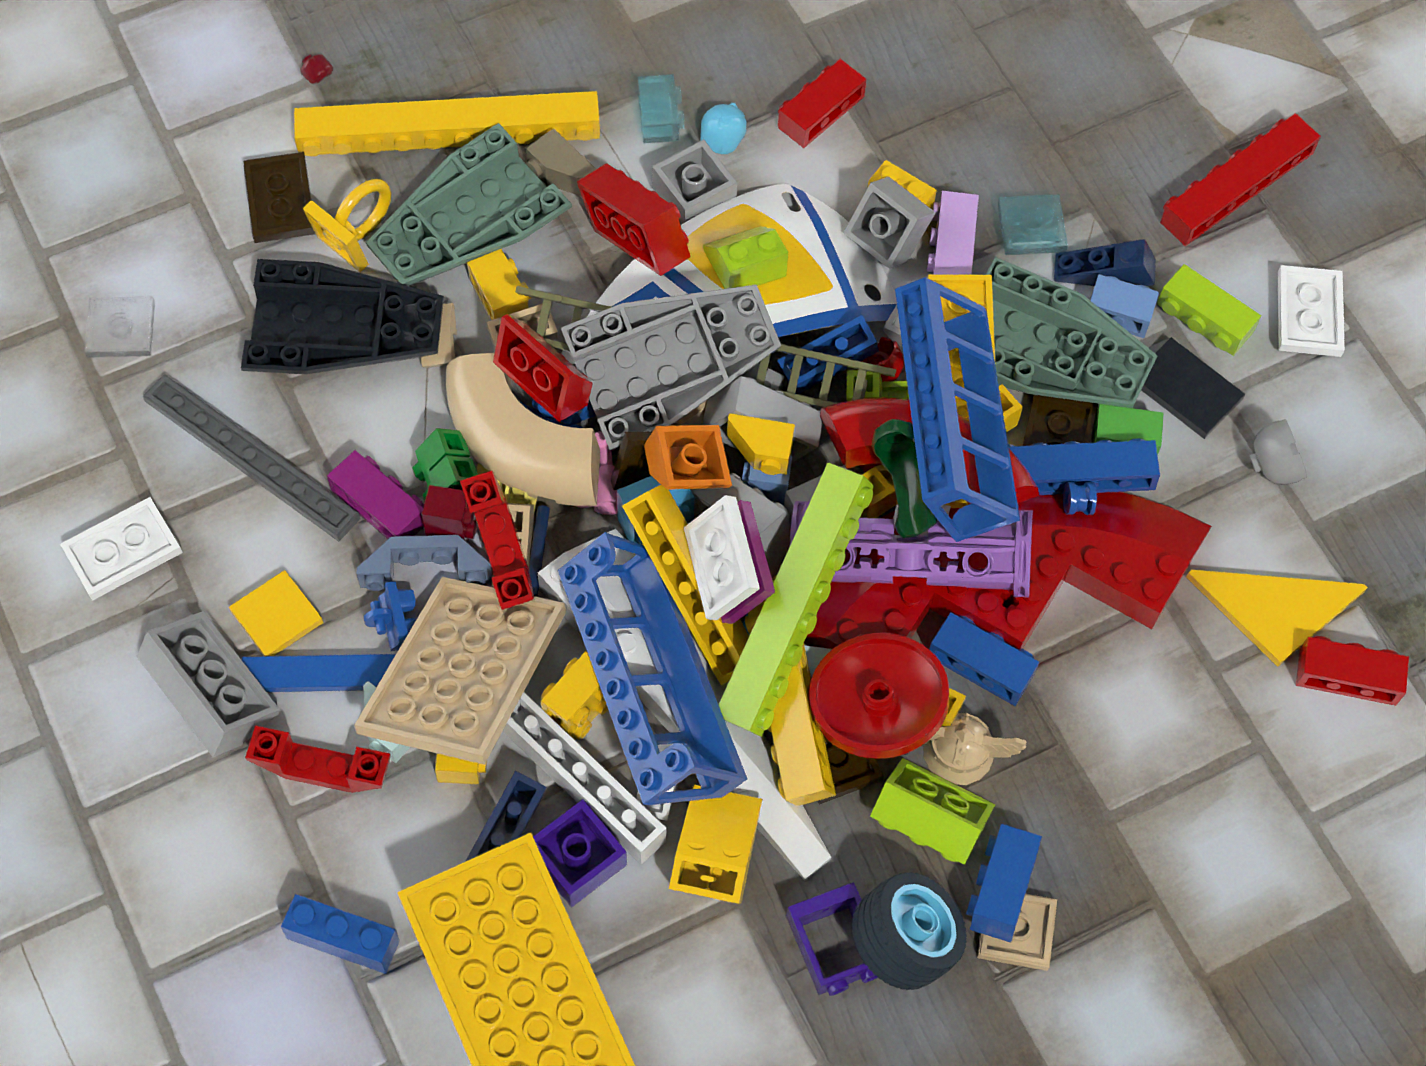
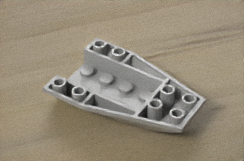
M757 285L621 303L561 327L577 369L584 373L593 383L589 399L609 450L621 446L625 432L653 431L656 426H672L781 347Z

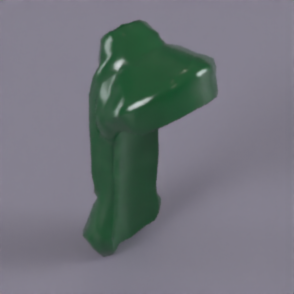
M898 419L888 420L875 429L871 446L875 455L880 459L893 479L898 503V515L894 527L903 538L915 537L937 524V518L922 500L913 424Z

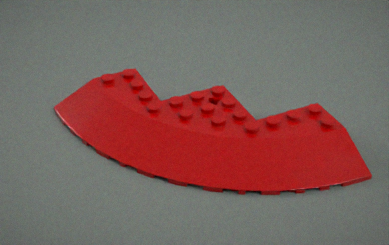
M1124 492L1097 493L1096 510L1093 515H1085L1083 512L1066 515L1063 508V494L1039 495L1018 503L1019 510H1033L1029 597H1014V590L927 585V578L893 576V584L831 582L830 594L827 600L821 603L816 614L817 622L815 628L807 635L804 643L812 647L833 649L851 638L871 633H891L912 638L931 609L945 618L949 616L950 612L957 616H965L972 620L976 627L987 633H996L1008 645L1016 649H1023L1064 581L1146 627L1153 629L1212 526L1172 507ZM950 508L949 517L953 519L954 514L960 508ZM895 511L882 516L880 519H894ZM894 527V535H899ZM856 547L857 556L854 564H860V558L866 557L871 558L872 564L876 565L879 559L884 558V556L878 554V549H872L869 555H860L861 547ZM846 549L844 552V563H847L850 560V552L848 551V549ZM940 552V556L934 558V560L940 562V567H947L950 561H958L957 569H963L962 560L964 552H959L958 559H950L947 557V552ZM975 552L969 556L968 563L973 569L981 570L988 565V558L983 553Z

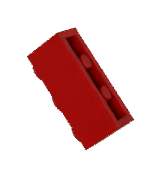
M840 58L832 66H826L819 77L812 83H806L793 99L783 102L778 110V129L804 149L864 98L867 79Z
M1324 636L1307 637L1299 650L1296 686L1396 706L1406 694L1409 656L1399 655L1396 651L1389 649L1374 650L1365 648L1359 643L1343 644L1333 642Z

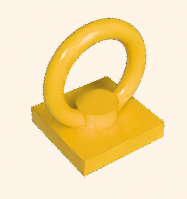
M371 179L363 182L343 200L335 218L330 216L312 200L303 210L317 237L361 273L369 263L358 241L370 234L384 218L391 202V189L381 179ZM375 191L379 192L378 202L373 212L360 226L354 228L347 221L353 208L366 195Z

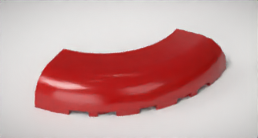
M865 398L840 402L823 407L820 410V417L846 469L864 464L882 463L875 455L871 446L874 431L877 427L891 419L912 423L910 401L908 399ZM958 414L961 436L972 441L969 419ZM1009 449L1017 503L1039 496L1038 487L1028 470ZM963 450L968 487L980 494L975 455Z

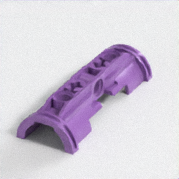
M795 501L790 545L810 501ZM1019 510L1020 521L959 542L952 538L939 521L928 530V536L903 538L900 535H894L895 519L859 518L858 532L846 547L850 552V560L844 563L839 571L835 572L831 582L893 584V576L927 578V585L1014 590V597H1029L1033 510ZM856 547H861L860 555H869L872 549H878V554L884 556V558L879 559L876 565L872 564L871 558L866 557L860 558V564H854L857 556ZM940 552H947L948 558L958 559L959 552H964L962 560L963 569H957L958 561H950L947 567H940V562L935 561L934 558H938ZM975 552L983 553L988 558V565L981 570L973 569L968 563L969 556Z

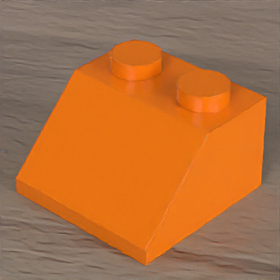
M719 425L656 426L644 444L649 473L667 490L730 488L732 486Z

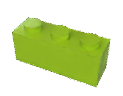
M1185 264L1163 287L1157 305L1168 315L1175 316L1188 325L1193 332L1200 333L1212 341L1217 348L1228 352L1232 356L1238 352L1254 333L1262 316Z

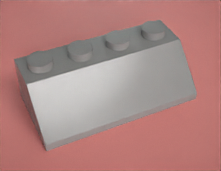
M204 611L147 631L137 658L212 757L242 746L252 737L255 725L264 727L278 715L280 711L278 706Z

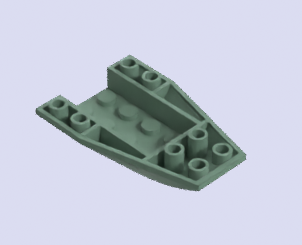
M498 123L449 155L368 239L366 245L399 284L410 286L524 240L570 209L572 203L554 184L546 187L519 157L517 143Z

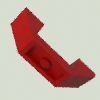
M493 470L461 480L460 483L469 511L475 514L495 576L491 579L501 610L535 600L528 564L507 500Z
M255 725L245 758L247 761L284 779L354 793L382 788L391 754L356 746L355 753L352 755L294 743L289 732Z

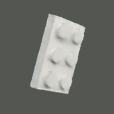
M1280 266L1278 270L1279 351L1342 356L1345 351L1343 271Z
M725 495L684 527L706 619L718 620L760 589L736 497Z
M151 497L60 544L92 601L183 553Z

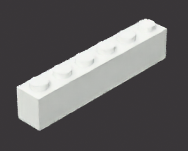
M523 692L503 732L576 803L583 799L620 845L642 865L666 842V827Z

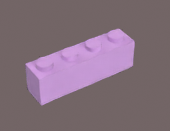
M942 191L940 203L934 202L933 211L936 213L932 220L937 221V228H931L929 246H934L935 249L934 254L929 253L927 272L939 275H972L979 195Z

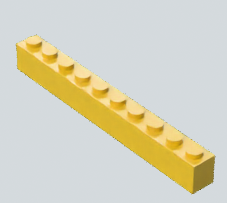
M597 91L294 108V137L298 153L304 152L307 156L463 147L498 123L516 143L520 144L535 142L553 128L565 140L587 141L590 139H600Z

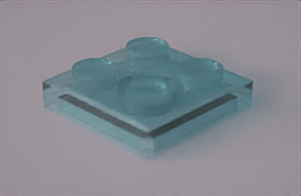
M1059 194L999 197L998 211L1005 255L1066 252L1068 243Z

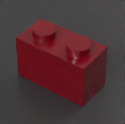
M429 485L422 511L426 536L459 535L467 543L469 538L474 539L477 531V521L474 519V513L469 511L463 490Z

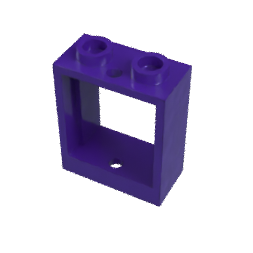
M854 882L789 906L787 909V921L818 995L828 992L830 996L847 990L849 983L860 979L863 983H867L878 978L868 969L865 963L825 978L803 925L845 909H849L853 918L855 909L862 901Z

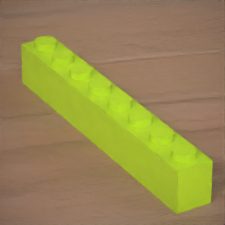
M827 463L773 583L775 593L766 599L720 700L719 707L726 722L762 737L764 730H767L772 724L774 718L773 710L778 699L783 697L787 690L788 677L793 666H796L801 659L802 646L807 635L815 628L817 622L816 614L821 603H824L830 594V583L835 572L839 571L844 563L846 547L858 532L859 518L863 509L867 508L871 503L874 485L863 475Z

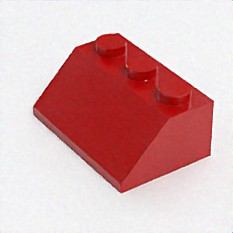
M508 314L503 315L493 363L559 422L586 407L593 385L588 377L575 368L561 353L557 352L540 334H537L527 324Z

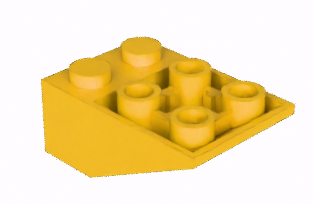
M694 785V786H693V789H700V788H701V786H699V785ZM729 792L722 798L690 801L675 855L669 889L741 904L763 799Z

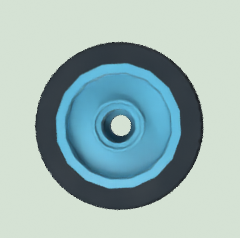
M905 872L885 880L869 892L854 911L852 935L861 959H863L865 965L868 966V969L875 976L897 989L915 990L931 984L951 970L965 952L967 934L960 909H958L954 899L950 897V894L943 887L924 875Z

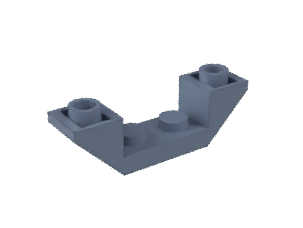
M459 535L390 537L357 567L356 574L360 588L379 591L385 588L386 582H394V563L412 566L419 562H434L446 565L452 561H458L460 581L484 586L485 584H492L493 572L490 562Z

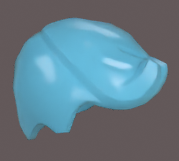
M735 103L729 105L718 104L710 108L704 114L701 121L700 141L705 140L715 153L729 154L733 152L746 134L747 123L744 113Z

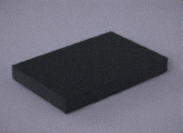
M1172 337L1155 352L1158 356L1141 389L1203 439L1226 418L1245 396L1244 392Z

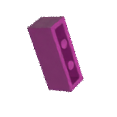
M354 450L327 475L331 491L358 512L362 518L387 539L399 536H415L424 528L422 518L424 503L416 495L410 497L404 492L402 485L392 475L385 476L380 471L378 464L370 456L363 457Z

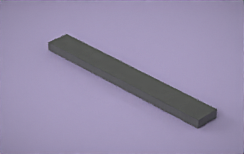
M164 374L143 395L144 401L338 542L361 519L359 513L167 375Z

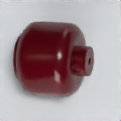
M310 54L302 61L304 64L300 70L301 75L312 84L320 83L325 77L332 74L333 66L322 54L314 56Z

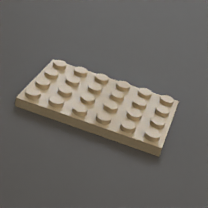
M442 577L354 725L356 733L485 765L566 613L565 603L534 596L535 600L501 610L495 588Z

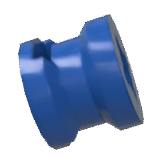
M1066 482L1063 490L1065 514L1073 515L1076 512H1083L1085 515H1093L1097 504L1095 483L1086 482L1084 485H1076L1074 482Z

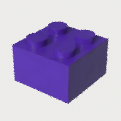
M583 799L533 836L557 891L571 908L627 866V852Z

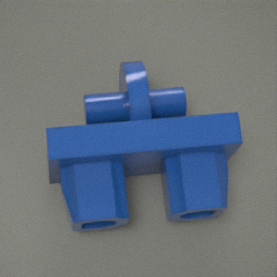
M395 581L385 583L386 591L379 595V601L370 603L371 611L367 612L363 618L367 627H376L378 635L387 634L391 651H398L417 620V618L405 619L403 612L413 611L416 606L414 591L412 589H397Z

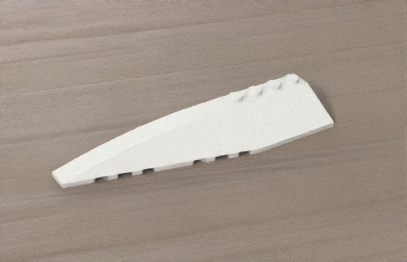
M616 529L607 532L624 538ZM597 538L563 553L538 572L539 590L549 600L565 603L566 613L564 617L579 633L580 630L558 569ZM615 547L616 555L613 565H623L636 554ZM619 576L600 577L596 580L610 618L636 617L622 579ZM639 628L614 629L631 675L658 674L642 631ZM689 629L719 705L729 682L720 685ZM661 685L636 686L641 702L670 733L680 732L663 687ZM725 721L748 780L731 792L763 799L757 829L802 879L806 881L831 860L826 846L804 806H796L789 803L781 796L778 788V779L781 778L779 765H776L773 760L771 746L765 735L763 734L760 737Z

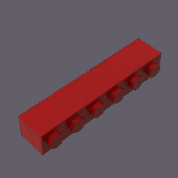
M1296 113L1286 120L1280 119L1267 134H1259L1246 149H1238L1222 166L1217 164L1208 172L1204 179L1193 181L1183 194L1178 197L1174 195L1168 199L1163 206L1164 212L1160 223L1184 246H1187L1314 153L1321 135Z

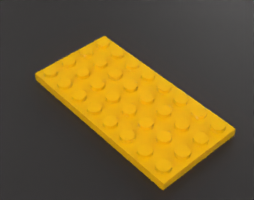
M532 833L397 892L471 1066H635Z

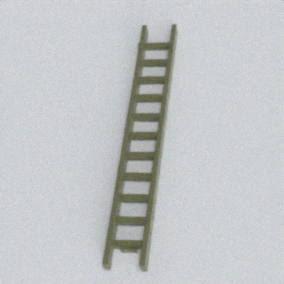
M517 286L515 291L519 295L543 300L536 333L540 334L553 348L569 352L567 343L545 338L552 303L556 302L575 307L571 323L582 319L584 309L601 312L611 308L606 305ZM783 344L775 350L795 355L787 392H781L798 402H804L821 408L837 404L827 401L835 364L859 369L852 400L864 399L868 380H865L867 371L895 377L896 369ZM771 354L760 362L756 381L763 386ZM803 357L827 362L819 399L795 394Z

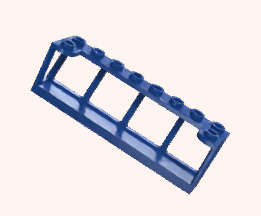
M926 277L896 288L895 294L923 502L956 542L1020 521L986 309ZM941 297L971 312L944 322ZM955 348L959 349L964 388L955 384L952 379L948 351ZM955 396L967 401L972 441L963 438L960 434ZM963 450L975 455L980 494L968 487ZM959 499L972 503L960 508L954 514L953 519L941 507V505Z
M604 532L558 569V573L642 803L644 805L722 798L748 780L686 621L644 545ZM615 547L636 554L623 565H613L616 555ZM619 576L622 579L636 617L610 618L596 580L600 577ZM639 628L642 631L658 674L631 675L614 629ZM661 685L663 687L680 732L653 734L636 686ZM672 744L662 752L658 748V745ZM696 773L701 786L700 789L667 792L690 774Z

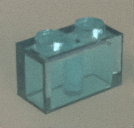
M674 74L638 77V100L643 144L679 141V129L685 128L684 111H678L677 104H682L681 87L675 86Z

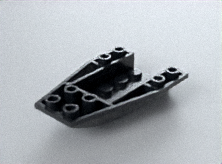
M257 259L253 284L257 302L251 340H245L241 371L313 374L438 354L444 296L322 262Z

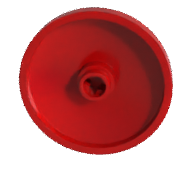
M871 633L857 636L833 648L816 667L809 689L812 715L821 733L832 744L843 751L860 757L876 759L900 756L928 742L943 724L950 700L947 674L936 655L923 644L911 638L891 633Z

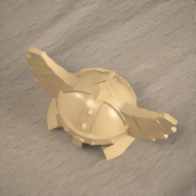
M957 713L951 726H941L936 734L923 744L924 759L929 770L956 785H968L980 780L990 770L994 757H1011V755L1020 754L1021 750L1026 749L1025 740L1019 738H993L989 727L978 717L968 713Z

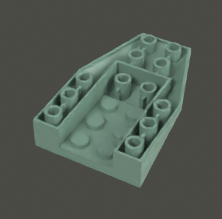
M995 257L986 275H992L995 367L998 385L1003 384L1008 389L1033 395L1133 408L1158 355L1083 294Z

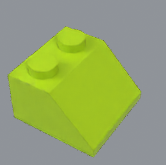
M760 226L703 245V250L725 289L750 285L758 286L786 277L788 251L775 229Z

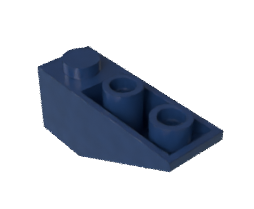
M1145 239L1055 253L1054 280L1055 282L1095 286L1100 274L1113 276L1134 285L1151 286L1155 285L1156 258Z

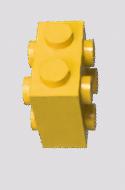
M587 651L579 659L573 658L565 667L563 677L556 684L554 682L550 683L541 695L542 710L574 740L583 739L590 731L593 719L598 714L604 715L608 711Z

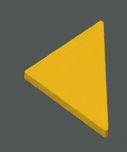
M1191 570L1186 576L1277 667L1303 645L1307 637H1313L1368 588L1365 584L1203 570Z

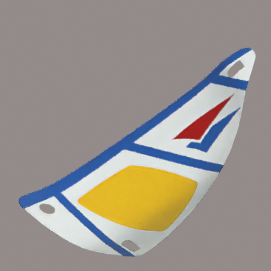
M776 184L742 194L686 221L681 225V228L689 239L687 246L690 258L662 276L634 259L615 278L596 302L597 304L614 307L627 302L725 289L704 252L703 245L762 226L775 229L788 251L786 277L757 286L778 337L843 325L860 315H863L866 322L887 321L897 305L895 290L879 261L843 233L849 222L820 200L788 184ZM782 193L792 194L801 210L799 212L791 211L784 201ZM866 284L873 285L879 290L881 294L880 301H874L866 295L864 291ZM591 310L587 317L599 312ZM563 350L561 354L572 365L575 364L571 353Z

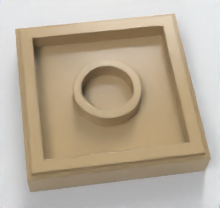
M1025 894L1011 943L980 933L977 958L1048 971L1057 899Z

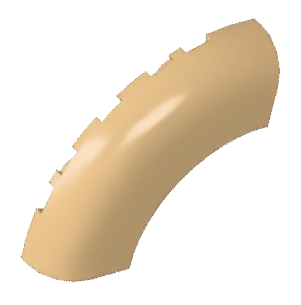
M495 353L463 355L450 361L446 367V391L449 411L455 429L461 432L471 456L479 465L481 464L488 471L493 470L496 479L510 488L515 487L525 491L530 497L537 499L540 496L552 499L557 504L597 506L600 447L593 428H574L554 424L526 409L512 393L511 378L493 363Z

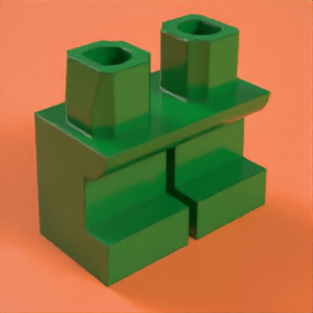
M436 428L415 450L418 462L412 469L416 478L420 481H426L428 488L429 485L463 490L460 481L478 475L473 459L469 458L471 454L467 443L459 430ZM428 488L424 491V494H422L424 502L426 500Z

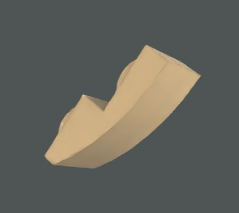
M454 303L443 304L438 354L421 357V364L424 368L446 366L451 360L455 359L453 335H457Z

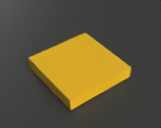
M285 570L229 606L232 615L264 657L275 656L324 623L322 617Z

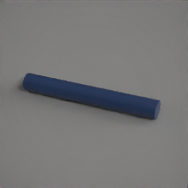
M547 506L537 507L528 567L535 597H538L539 592L538 572L542 570L550 508Z

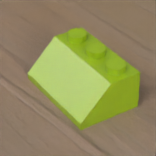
M902 758L885 782L870 817L878 820V823L884 828L897 830L909 836L910 840L918 845L929 846L935 849L945 859L965 865L995 804Z

